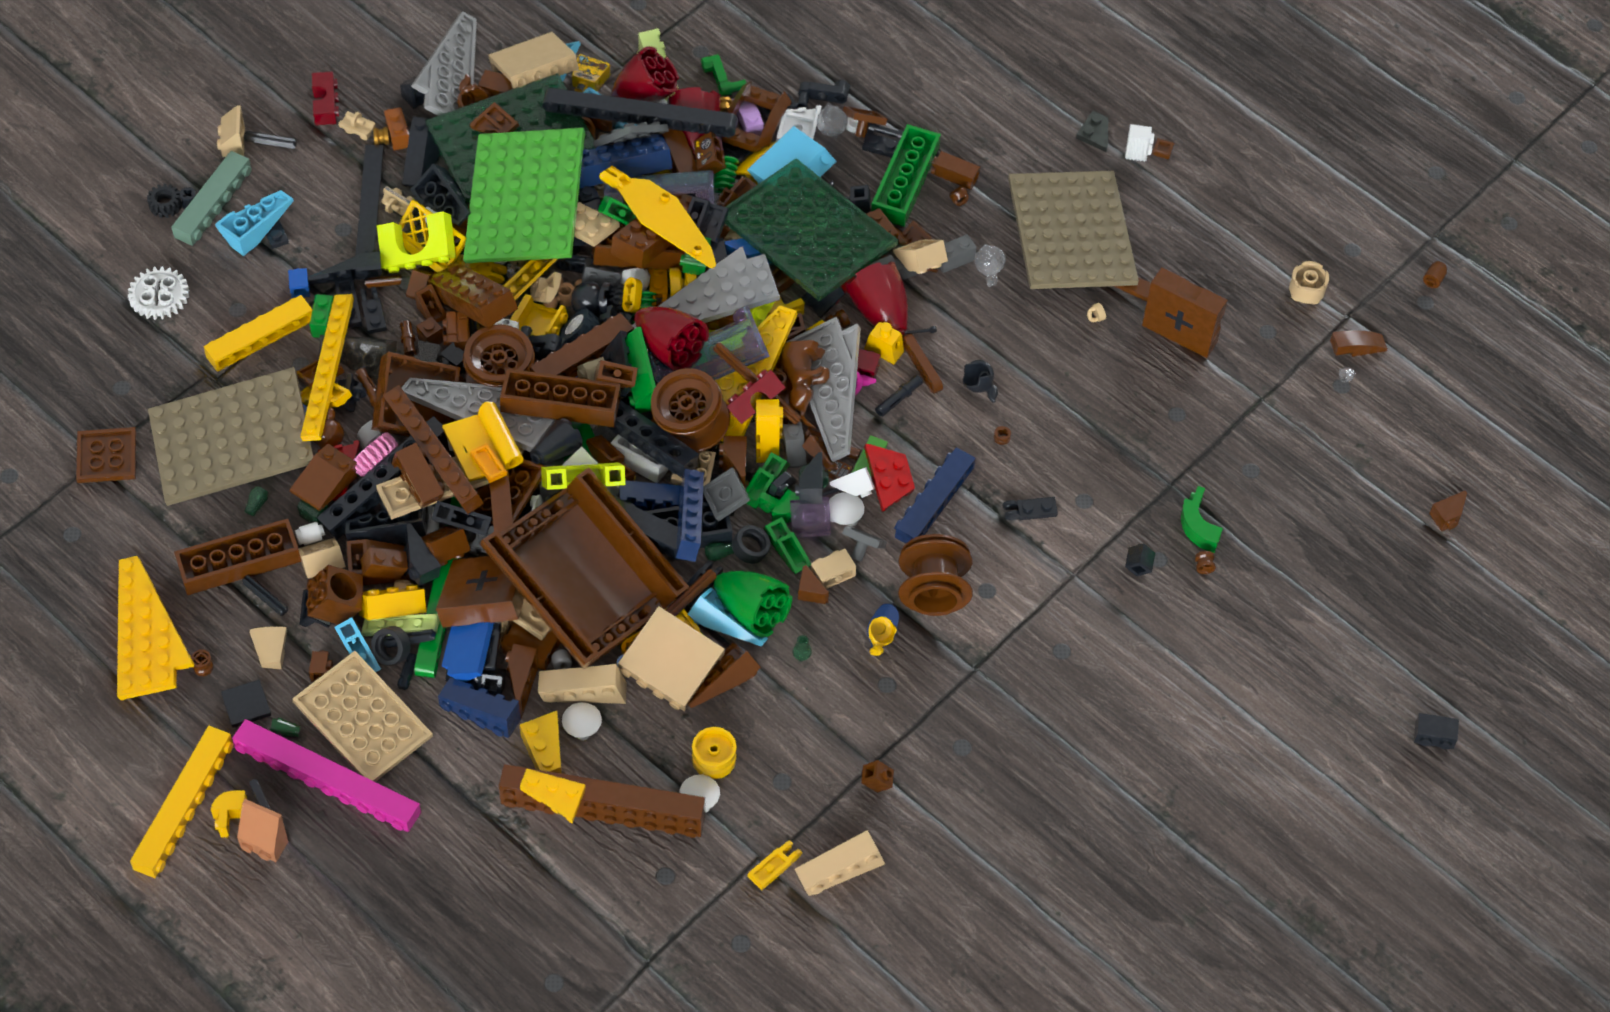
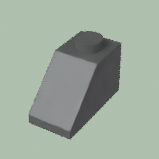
M802 424L783 425L782 440L786 461L790 463L788 469L806 467V452L802 447L805 443Z

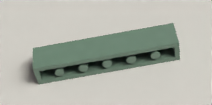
M233 151L229 152L172 225L174 238L191 246L200 240L205 229L210 227L215 216L220 214L225 203L230 201L232 194L236 189L240 188L242 181L250 175L252 168L249 158Z

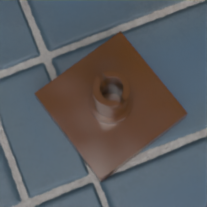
M849 106L843 107L842 113L853 120H858L855 136L865 138L868 123L886 126L887 118L876 111Z

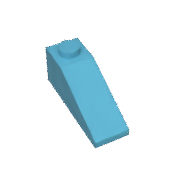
M352 617L334 627L349 654L356 651L375 672L381 670Z

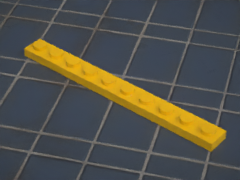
M352 294L334 295L300 435L302 441H317L322 438L353 307L354 297Z

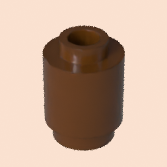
M1440 261L1432 263L1423 277L1426 286L1438 288L1447 274V266Z

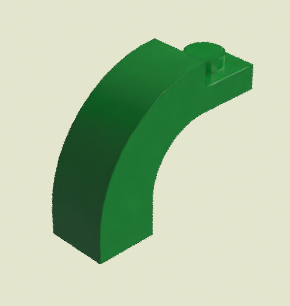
M1198 486L1196 492H1192L1190 498H1185L1181 511V525L1186 536L1195 545L1215 553L1223 528L1212 525L1201 517L1199 507L1205 488Z

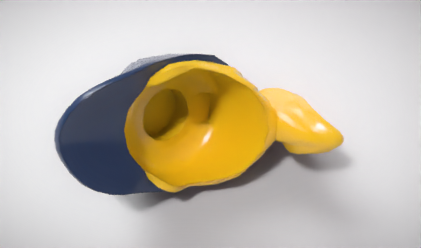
M891 604L881 605L868 623L867 635L871 642L869 652L873 656L881 655L884 652L882 647L890 644L896 635L899 612Z

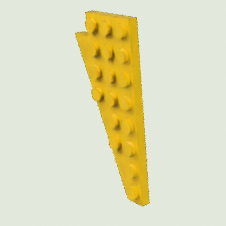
M779 305L731 353L756 376L764 369L767 371L771 369L773 371L798 315L797 311ZM725 360L708 374L719 385L722 398L726 404L729 403L727 400L735 393L739 395L743 392L742 387L748 383ZM759 392L753 394L750 400L755 410L756 400H760L762 396ZM730 411V425L724 436H744L753 415L741 424Z
M138 556L119 560L117 697L120 700L177 688V670L194 667V663Z

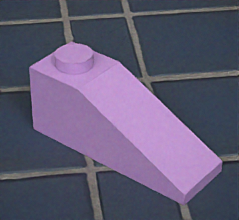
M743 101L736 113L742 130L761 136L764 123L755 104Z

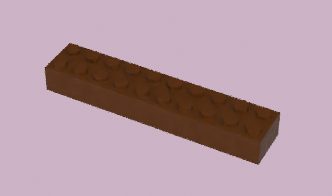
M504 764L499 782L501 804L509 808L521 807L528 811L539 810L547 814H555L549 806L543 802H538L520 790L525 771L531 768ZM531 769L585 784V791L575 817H581L588 821L600 820L607 824H624L630 828L635 826L642 827L649 831L660 830L668 834H684L691 838L701 837L705 820V797Z

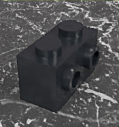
M1419 713L1415 721L1414 743L1422 746L1454 749L1458 740L1459 719Z

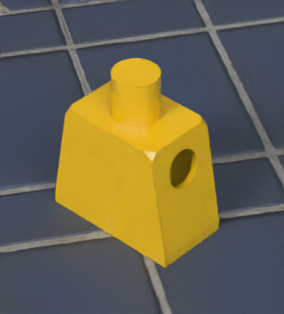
M878 322L869 334L864 349L881 354L880 358L895 365L904 353L902 334L893 329L891 324Z

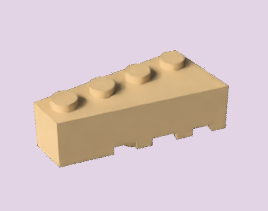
M617 664L590 666L584 669L579 667L539 671L538 694L543 702L626 704L627 682Z
M867 830L795 868V871L804 889L810 896L817 895L827 888L880 867L885 862Z

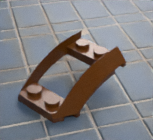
M749 81L739 90L727 113L736 115L743 101L772 110L761 136L736 128V133L733 137L721 136L722 142L752 152H758L763 146H770L775 130L786 113L787 107L791 105V100L785 91L779 95L751 86V81Z

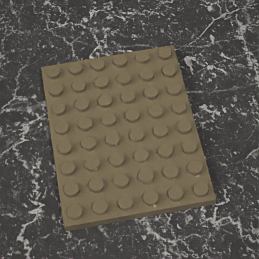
M1114 171L1009 174L1008 181L1030 289L1138 285V275Z
M294 367L148 409L163 495L167 506L305 467L314 457L311 441H302L300 437L305 419V411Z

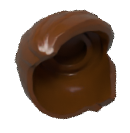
M465 74V78L459 84L460 93L457 97V105L465 114L479 116L488 104V95L485 90L476 84H471L469 74Z
M331 406L328 408L321 440L313 441L321 449L327 444L333 447L340 445L345 436L342 425L335 420L336 413Z

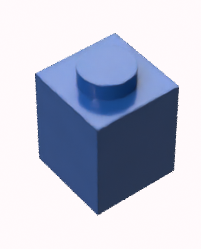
M307 268L288 270L291 298H296L300 295L303 298L310 297Z

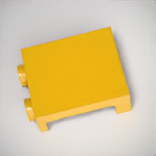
M525 294L510 320L519 322V330H521L522 326L531 327L533 330L531 335H559L561 327L568 320V314L563 305L558 310L534 303L533 297Z

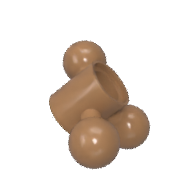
M561 277L558 295L549 304L543 303V305L554 309L557 307L558 302L565 307L571 306L572 291L577 285L582 283V279L577 280L573 287L570 283H563V278Z

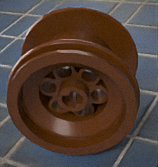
M503 324L492 325L488 328L484 327L475 332L467 341L463 353V364L467 371L465 383L503 387L507 369L530 372V367L535 361V352L529 338L521 330Z
M693 368L676 370L665 376L654 388L651 398V411L655 422L663 430L696 452L705 451L716 445L724 437L730 425V411L722 398L719 385L710 375L701 370Z
M928 534L913 538L902 547L898 560L899 567L910 578L901 584L898 596L906 607L921 614L941 616L958 611L971 601L973 589L961 577L968 573L973 561L970 549L963 541L949 535Z

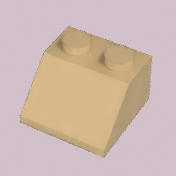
M241 105L234 107L221 117V125H218L220 139H217L218 150H221L222 157H226L230 151L244 156L245 125Z
M921 239L893 250L908 271H916L917 274L927 272L928 268L941 267L942 263L948 261L943 240Z
M335 538L298 548L307 578L312 579L327 565L338 568L346 567L340 546Z

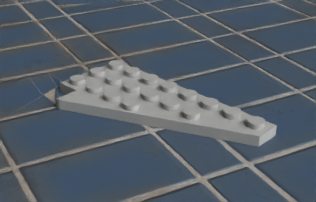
M462 12L455 19L413 82L412 88L425 94L424 108L467 131L470 129L469 124L471 123L472 116L465 114L459 109L457 97L460 93L459 84L465 78V74H469L471 84H473L477 19Z
M740 247L717 263L715 268H711L701 274L697 279L658 307L680 310L706 323L778 301L780 297L765 254L747 259L743 247Z
M837 317L787 341L814 340L818 342L819 348L825 350L822 359L813 361L811 370H816L820 366L826 367L830 370V376L825 384H817L811 387L814 391V396L810 401V406L830 459L833 462L850 454L861 332L858 324L842 330Z

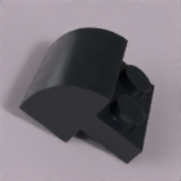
M692 196L687 213L702 235L711 238V242L717 244L730 210L726 207L712 204L708 200Z

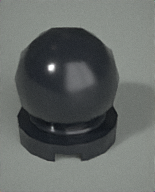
M592 281L580 283L573 289L571 294L573 310L578 312L581 309L587 308L595 316L606 313L607 306L611 304V302H608V298H611L609 293L612 292L611 289L615 286H612V282H604L602 287Z

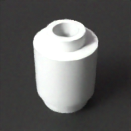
M317 522L301 526L295 530L298 544H304V546L321 541L322 536L325 535L322 524L318 525Z

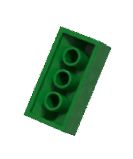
M637 327L625 339L626 346L629 347L630 351L627 355L628 362L632 364V367L638 368L635 386L630 390L631 396L628 397L630 407H634L637 412L643 413L651 411V398L656 385L642 329Z

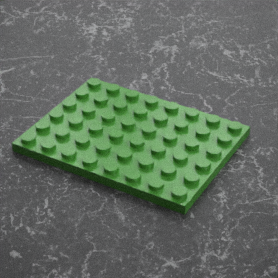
M584 128L478 135L469 208L471 214L468 217L467 239L465 241L463 257L465 263L572 258L585 138Z

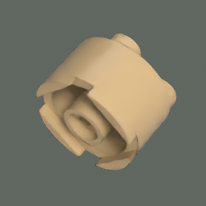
M1306 261L1294 268L1289 284L1291 297L1294 301L1318 304L1324 297L1329 282V274L1322 268L1321 264Z

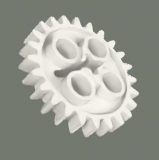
M163 266L160 270L154 267L152 272L146 269V274L140 272V278L134 277L135 282H130L131 288H128L130 305L134 308L135 312L139 311L140 316L146 314L147 319L152 315L154 320L158 316L163 320L166 314L168 317H171V312L178 314L177 308L183 309V304H187L186 298H189V287L186 279L183 278L182 274L178 275L177 270L172 272L170 267L166 271H164Z

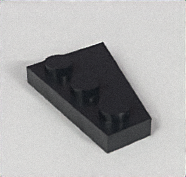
M620 330L600 355V358L603 357L605 361L632 367V364L628 362L627 356L630 353L629 347L625 343L627 332ZM633 387L621 388L620 397L625 398Z

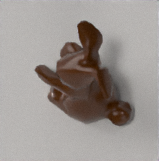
M814 340L786 342L775 366L777 368L782 367L783 372L791 380L792 389L789 394V406L794 411L798 410L801 421L805 425L816 429L806 419L805 412L814 396V391L811 387L817 384H825L830 376V370L826 367L820 366L816 370H811L813 361L822 359L825 350L819 348L818 342Z

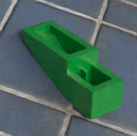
M771 452L762 468L759 467L746 488L750 501L746 504L757 509L761 494L763 492L768 494L771 484L788 469L790 463Z
M782 517L765 525L763 530L768 534L771 544L794 574L802 571L805 565L811 566V562L794 532H790Z

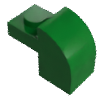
M787 489L780 500L765 492L759 497V508L766 513L772 514V522L782 517L785 523H789L796 519L804 508V504H799V496H795V492Z

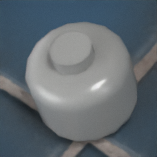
M557 650L552 654L551 659L555 670L571 668L573 664L572 658L567 650Z

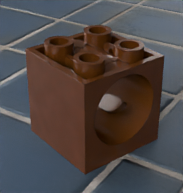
M327 565L309 580L307 584L308 600L306 603L308 616L339 625L362 610L363 575Z

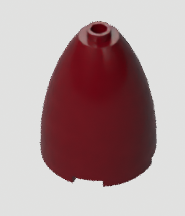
M646 46L633 56L622 69L614 83L611 96L658 103L678 90L677 80H679V76L667 56L664 58L657 52V48Z
M701 87L679 89L675 91L674 95L667 98V103L670 105L713 111L721 110L720 95L714 90L710 92L701 91ZM683 131L687 143L693 151V157L696 160L694 141L705 134Z
M890 261L888 264L881 265L878 262L855 274L856 278L846 284V290L855 306L874 327L878 322H887L903 336L908 323V303L905 287L895 263Z
M646 307L638 310L635 314L636 327H641L645 345L655 357L673 371L692 367L702 356L700 351L704 343L709 339V330L703 321L683 311L667 307Z

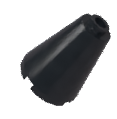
M559 418L554 421L530 451L533 463L545 465L574 454L583 446L579 430L577 428L574 430L571 426L573 423L565 418Z

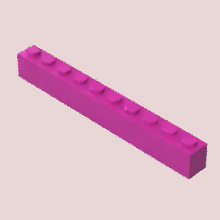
M246 719L232 738L234 747L238 752L242 754L247 753L258 762H266L274 770H282L291 778H298L304 781L309 787H317L328 796L333 795L346 805L356 806L362 813L368 812L374 815L377 820L392 824L397 830L401 831L403 829L409 832L421 814L419 803Z

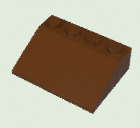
M523 459L520 465L508 469L513 523L517 521L542 479L541 467L547 466ZM486 484L477 491L484 504L473 512L492 517L490 485Z

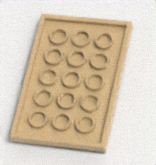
M356 651L352 652L292 698L293 703L359 775L374 782L433 737V733Z

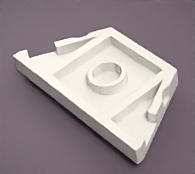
M818 105L815 109L806 110V107L786 110L780 123L776 141L793 126L813 139L822 106Z

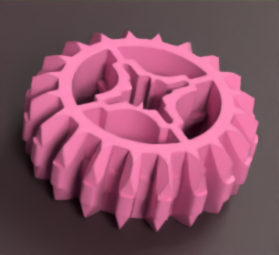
M387 432L369 444L353 459L357 462L355 467L356 473L364 477L377 466L381 460L385 459L398 447L396 439Z

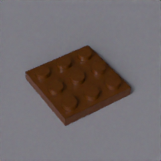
M135 427L77 431V483L136 479Z

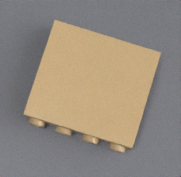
M553 32L488 55L492 71H500L510 80L514 93L579 69L575 53Z
M658 606L619 661L618 667L622 675L627 678L631 676L637 680L636 683L644 689L648 687L657 698L661 700L664 698L669 701V705L674 709L685 711L686 705L718 659L721 660L724 656L725 649Z

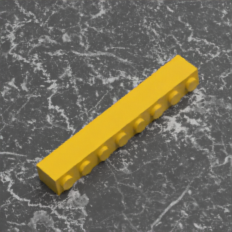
M212 726L207 727L131 858L130 862L133 870L156 878L158 873L163 871L167 857L173 854L175 843L178 838L183 836L187 822L193 819L197 805L202 803L206 789L213 784L214 775L217 770L222 768L226 754L232 751L233 742L230 733Z

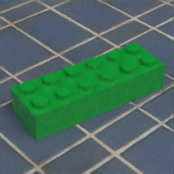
M909 124L906 125L872 201L871 212L880 208L891 223L905 227L931 168L932 161L939 150L941 134Z

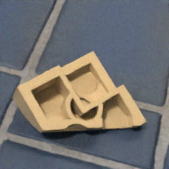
M554 272L547 279L539 277L531 285L530 295L533 297V301L549 304L554 299L560 286L561 273Z
M286 627L250 629V636L262 668L282 669L287 635Z

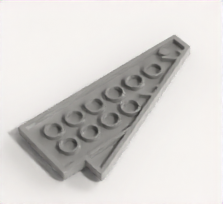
M409 378L402 387V390L410 400L456 420L477 415L480 406L488 401L496 403L500 411L502 387ZM500 412L516 445L529 452L553 422L556 421V419Z

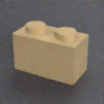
M843 549L834 551L825 558L816 559L811 563V571L822 585L828 589L855 577L856 565L847 550Z

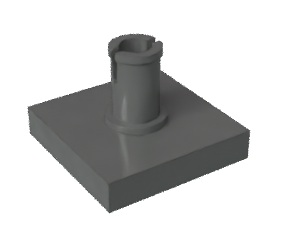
M733 467L703 486L704 496L715 519L718 521L750 501L739 475Z
M844 527L842 534L856 539L857 543L851 558L859 561L863 560L867 546L885 549L887 541L854 527Z

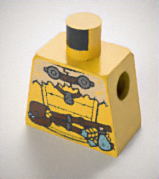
M581 54L578 55L577 63L579 69L573 71L572 84L575 87V91L584 92L590 87L597 92L610 77V64Z

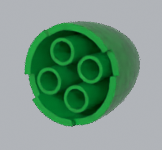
M729 571L717 575L714 580L716 594L728 613L744 628L759 637H767L773 634L772 629L779 621L783 623L788 616L792 604L789 586L775 578L749 571Z

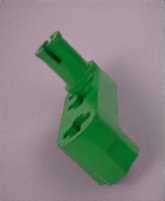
M719 54L701 58L703 72H713L721 97L739 92L742 86L746 84L745 79L735 82L728 81Z

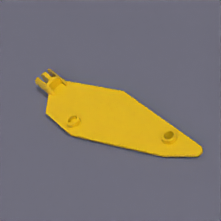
M610 166L600 173V179L619 191L642 225L707 267H716L711 246L677 197L650 180L629 178V176L614 166Z

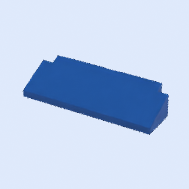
M480 622L451 627L442 661V667L448 669L447 675L462 682L482 675L494 622Z

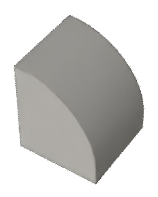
M373 420L363 425L357 433V440L360 441L363 450L381 436L379 431L371 430Z

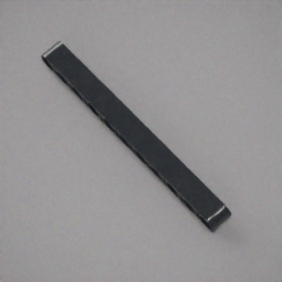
M556 88L546 90L542 104L544 110L552 113L634 124L647 123L649 125L659 122L660 124H667L668 129L701 134L712 132L716 136L733 137L738 123V117L727 112Z

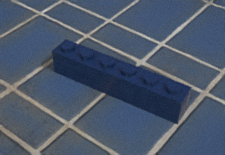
M957 447L952 453L949 452L945 458V463L936 469L934 478L927 481L925 490L922 493H918L913 506H909L906 509L904 518L897 521L894 527L896 530L895 538L906 544L913 538L925 535L974 469L976 458Z
M685 469L681 481L676 558L693 562L696 561L701 544L704 472Z

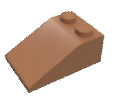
M244 799L238 831V841L241 849L248 853L254 852L266 861L272 860L277 862L288 844L281 814Z

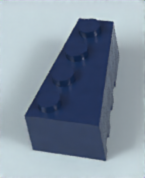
M625 481V485H619L620 500L632 503L643 511L679 506L680 485Z
M451 677L438 695L439 706L447 712L452 711L464 720L469 719L480 728L490 729L500 737L504 736L509 739L521 720L518 700L512 699L510 702L504 700L505 696L497 694L496 697L492 696L486 689L480 688L475 690L471 684Z

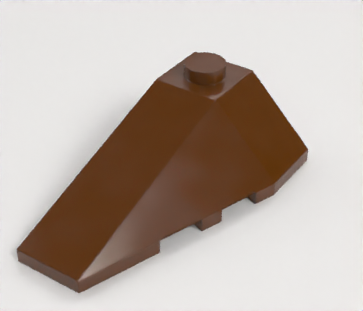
M732 642L725 649L724 656L721 660L718 659L717 664L711 669L687 706L693 708L746 682L748 679H752L761 667L748 651Z

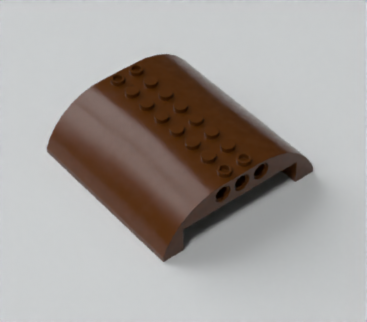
M590 468L577 475L567 486V489H563L500 533L497 530L480 543L481 547L583 669L601 659L644 627L658 606L666 609L689 588L686 582Z

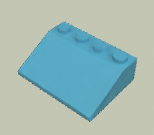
M793 126L747 171L783 211L815 183L836 160L823 146Z

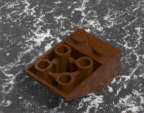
M367 539L347 541L348 571L362 575L361 558L369 547L403 551L405 546ZM409 574L406 577L403 575L399 580L410 581ZM363 576V585L392 583L396 581L394 579Z

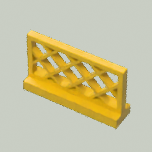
M411 200L399 223L402 226L404 248L411 254L420 252L424 249V245L427 244L428 228L426 227L425 218H427V215L433 214L415 200ZM414 207L418 208L420 217L413 218L412 211ZM421 220L422 229L416 231L414 221ZM410 222L411 232L405 233L403 228L406 223ZM454 228L453 236L461 239L458 246L455 247L456 258L450 259L448 263L433 262V265L429 267L436 272H441L449 264L455 263L465 245L466 236ZM423 232L425 242L419 243L416 234Z

